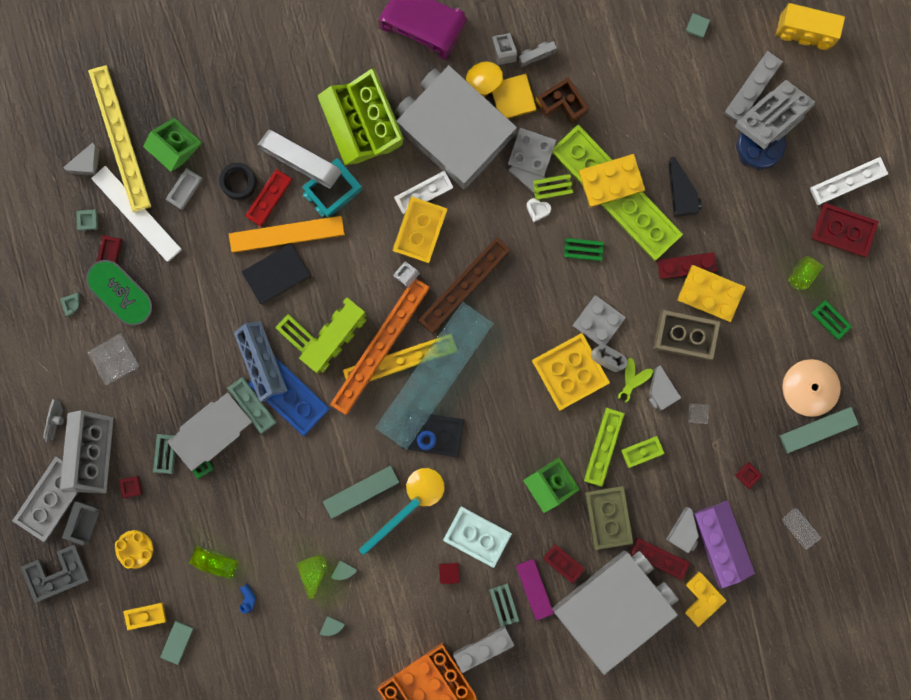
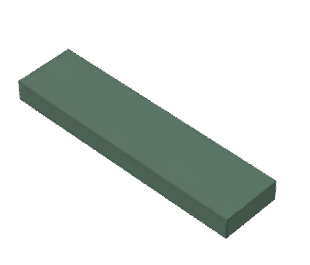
M848 407L781 434L779 437L785 452L790 453L859 424L852 408Z
M389 466L323 501V504L332 519L400 482L393 468Z

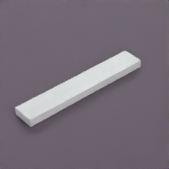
M106 166L91 178L167 262L172 260L182 250L146 209L132 212L125 186Z

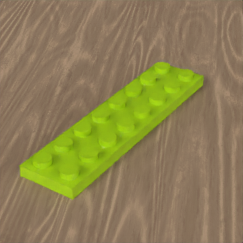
M579 125L554 146L552 154L581 185L579 170L612 160ZM643 192L600 204L654 261L683 235Z

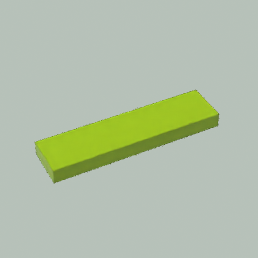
M609 408L605 409L584 477L585 482L603 487L625 413Z

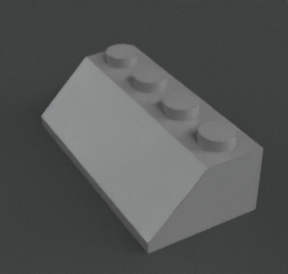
M82 410L68 413L60 490L82 493H106L114 417Z

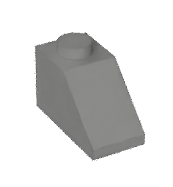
M661 366L654 368L649 396L651 397L649 402L654 409L658 408L659 411L681 398Z
M685 507L666 540L689 553L690 550L693 551L696 548L699 536L692 509Z

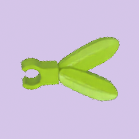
M628 358L625 368L626 385L622 392L618 394V399L621 398V394H626L627 399L625 403L628 402L633 388L647 381L652 376L653 369H645L635 376V363L632 358Z

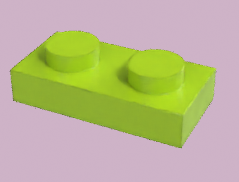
M657 436L621 450L628 468L664 454Z

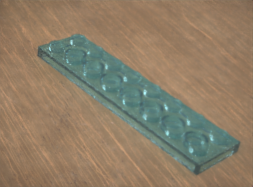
M462 302L375 429L407 450L494 323Z

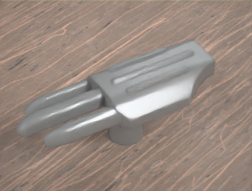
M52 399L44 431L46 443H49V439L54 440L57 426L64 423V418H62L63 409L59 400Z

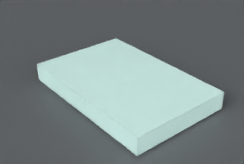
M461 506L443 541L494 568L512 533Z

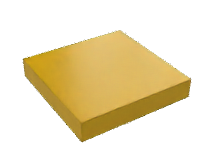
M526 74L503 80V84L492 92L496 109L507 119L536 111Z

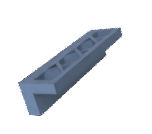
M261 321L245 323L234 332L258 399L260 402H264L272 395L285 393L287 388ZM242 333L245 334V341L243 339ZM250 350H251V353H252V359L250 358V355H249ZM256 367L258 368V371H259L258 376H257V374H256ZM263 385H264L265 390H266V392H267L266 394H264V392H263V389H262V388H263Z

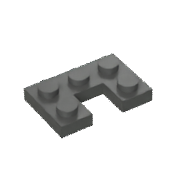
M77 544L57 551L63 570L47 577L41 559L20 567L34 603L90 580Z

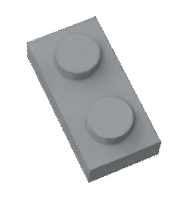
M548 41L538 45L537 49H527L521 52L518 62L522 68L555 54L557 47L554 41L551 43Z

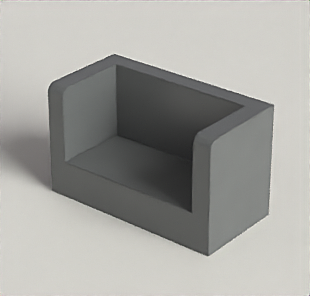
M80 500L75 501L62 538L81 545H88L101 507Z

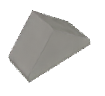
M511 33L492 36L497 64L502 65L516 62L517 50Z
M91 143L63 168L70 174L95 175L98 171L100 149Z

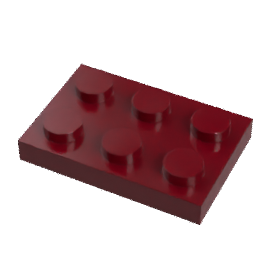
M823 203L811 240L866 258L879 221Z

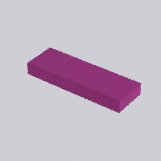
M534 558L517 564L516 568L535 620L554 614Z

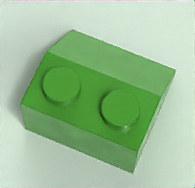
M173 118L152 130L143 147L172 172L183 165L199 148L202 142L177 119Z
M560 457L523 480L543 513L558 506L580 490Z

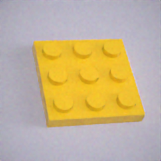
M583 333L531 360L559 411L610 383L600 364L593 360L592 350Z

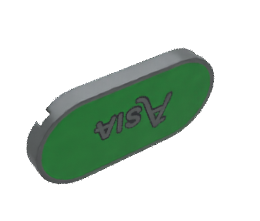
M100 260L89 268L86 275V283L89 290L122 323L134 326L142 324L149 319L153 307L151 297L119 264L110 260Z

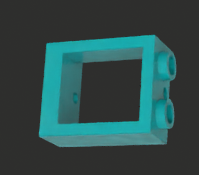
M338 158L332 161L331 164L341 170L342 178L352 189L332 206L326 209L310 190L318 183L317 181L311 179L302 187L305 191L303 193L304 197L309 203L313 201L317 205L315 210L321 217L325 215L327 218H330L363 190L362 186Z

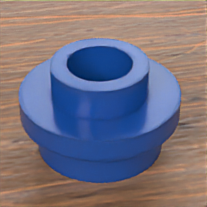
M431 431L421 432L417 437L418 446L424 450L432 449L436 444V436ZM424 437L430 438L429 444H424Z

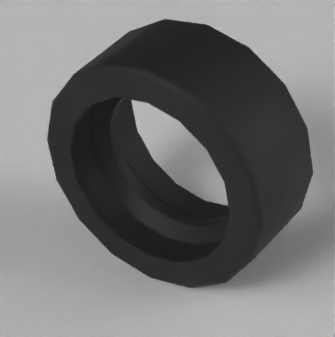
M240 162L225 166L219 176V185L222 191L234 200H244L250 197L257 185L256 176L252 169ZM240 170L248 175V187L242 192H234L227 185V178L233 171Z

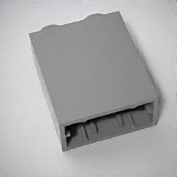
M448 65L442 73L436 68L429 72L421 82V86L425 91L416 100L411 96L406 97L394 113L399 117L396 122L401 133L465 190L514 138L517 127Z
M623 550L552 607L554 613L603 675L677 616V613L671 606L678 601V598L665 582H662L657 587L653 585L646 575L654 570V568L640 551L631 557L628 552Z

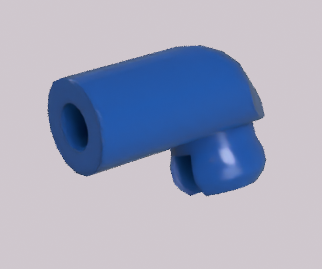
M247 583L239 588L244 595L243 603L240 605V611L243 614L250 613L256 602V596Z

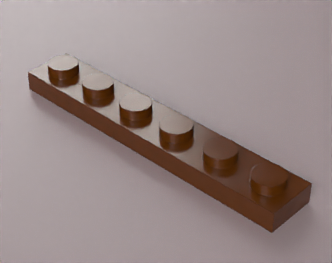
M496 237L418 321L433 334L510 252V249Z

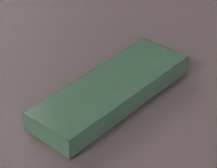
M241 377L227 388L261 434L277 423L265 405L259 401L258 396L244 377Z

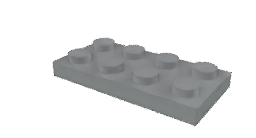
M55 456L12 520L43 542L48 540L79 494V492L60 490L63 459Z

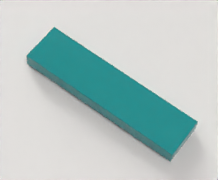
M419 496L414 498L379 530L359 551L365 555L422 503Z

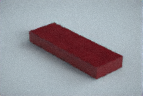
M639 538L636 539L630 552V556H633L640 551L653 567L683 580L690 565V562Z

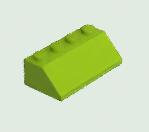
M372 68L346 85L374 154H388L402 146L404 139L376 71Z
M348 84L333 85L317 96L344 165L360 163L378 156L372 150L346 87Z

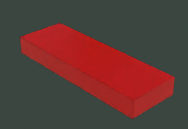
M275 169L245 217L262 227L292 182V179L278 169Z

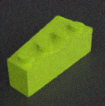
M347 297L343 301L345 304L343 309L339 308L335 311L331 318L332 322L324 325L319 332L320 336L318 339L314 338L299 357L301 361L317 374L320 371L322 373L326 371L330 366L328 363L332 357L336 358L341 353L342 349L340 347L345 342L349 343L355 335L353 334L357 327L360 329L367 321L365 319L366 313Z

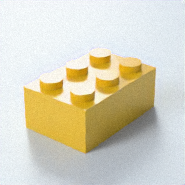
M789 3L780 15L776 36L785 41L795 40L799 41L801 45L811 44L816 45L819 49L828 50L840 39L845 16Z

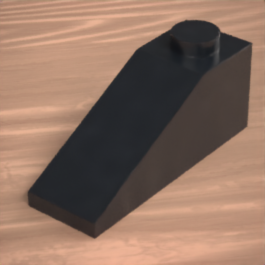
M671 157L668 164L673 216L697 215L699 210L702 209L701 198H698L697 191L676 158Z

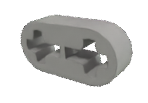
M599 345L592 350L593 360L613 372H619L627 366L626 357L606 345Z

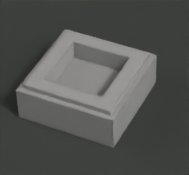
M405 261L393 276L408 288L420 273Z

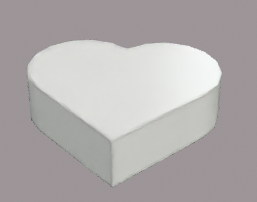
M535 198L528 201L527 210L533 223L550 214L551 206L549 203L540 202Z

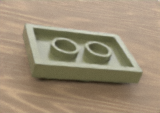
M624 486L585 492L594 550L633 544Z

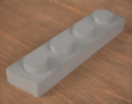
M767 51L723 114L735 122H738L745 116L783 61Z

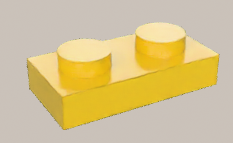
M163 602L124 611L127 630L167 622Z

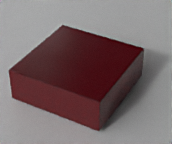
M747 462L734 476L750 489L763 475L750 462Z
M139 476L119 480L122 499L143 495Z

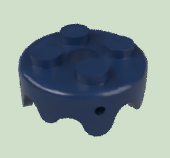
M742 132L736 143L741 163L745 166L754 167L757 170L774 166L783 157L786 148L785 137H782L779 141L770 142L764 150L758 148L757 143Z

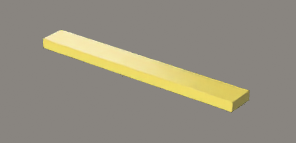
M105 65L88 70L132 212L150 208L149 197L108 67Z

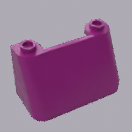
M390 0L383 10L378 23L379 29L387 33L392 29V32L395 34L398 32L429 47L432 52L435 50L440 53L438 57L447 61L465 26L467 18L462 10L458 8L452 9L435 0Z

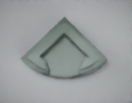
M80 293L60 299L66 317L73 315L79 308Z
M340 560L331 578L336 580L347 579L357 569Z
M327 616L320 635L331 636L337 634L342 630L345 623Z

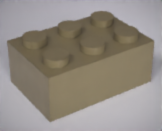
M663 310L660 312L653 350L711 361L714 357L720 322Z

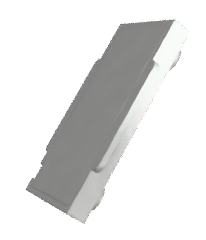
M785 80L752 107L736 123L735 127L765 150L770 142L779 141L805 117L804 114L814 106L815 101Z
M227 392L215 403L210 402L179 428L180 431L173 438L169 439L167 443L187 467L194 471L203 462L210 461L238 438L239 433L249 426L252 421Z

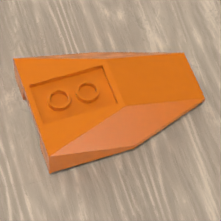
M443 642L378 685L377 688L384 700H477L475 692Z

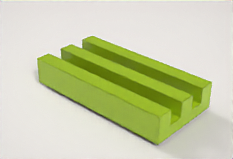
M571 174L533 180L535 199L573 193V189H571L572 182H570ZM565 179V183L538 187L540 183ZM566 187L567 189L539 195V191Z
M289 314L275 327L302 353L314 339ZM290 320L310 341L307 342L286 322ZM283 325L305 344L303 348L281 328Z

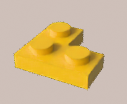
M698 572L685 584L698 599L684 613L699 627L726 600L701 572Z

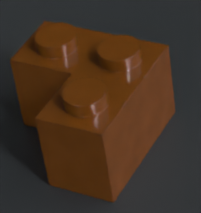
M569 77L537 96L535 101L545 118L562 109L571 124L585 116L589 111L587 104Z

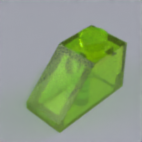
M806 256L798 261L788 281L791 282L792 287L804 290L811 285L824 265Z
M196 545L189 564L203 572L231 579L238 561L214 550Z
M320 554L296 563L309 600L315 597L326 573L325 568H328L325 558L321 557Z

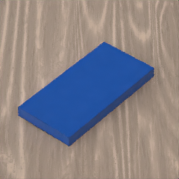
M275 357L287 391L283 394L272 395L266 401L302 436H305L330 408ZM251 380V382L249 383V385L255 390L254 385H253L252 380ZM263 385V388H262V389H263L264 394H266L267 392H266L265 387H264V385Z

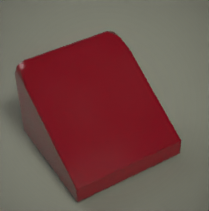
M458 563L439 564L440 584L459 583Z

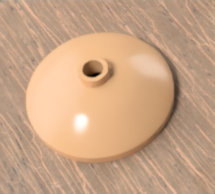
M809 359L796 363L787 371L782 384L783 396L788 406L796 413L807 417H816L829 412L836 405L840 396L841 387L836 372L828 364L819 360ZM813 384H816L818 387L816 391L812 390Z

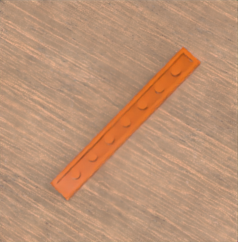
M415 279L406 288L330 404L332 407L347 416L430 290L429 286Z

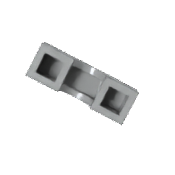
M503 626L488 634L484 639L474 644H468L453 652V656L463 673L514 647V643L506 627Z

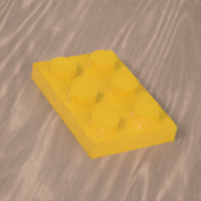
M634 154L578 171L590 208L645 191Z
M411 196L392 251L429 263L447 208Z
M692 265L677 300L731 322L746 287Z

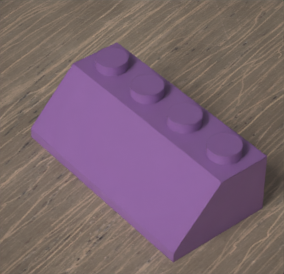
M728 500L694 512L695 524L718 586L725 588L755 574Z

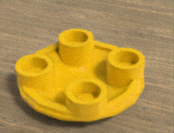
M480 62L474 65L466 76V81L483 97L495 91L504 82L500 67L492 62Z
M429 468L418 469L408 478L406 484L407 494L411 500L419 496L422 500L420 506H431L437 503L443 496L444 481L435 470Z
M128 531L121 535L115 543L116 556L125 568H141L149 563L153 556L154 548L152 541L142 531Z

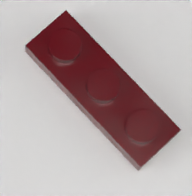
M715 252L657 260L660 280L687 276L692 265L709 272L717 271Z

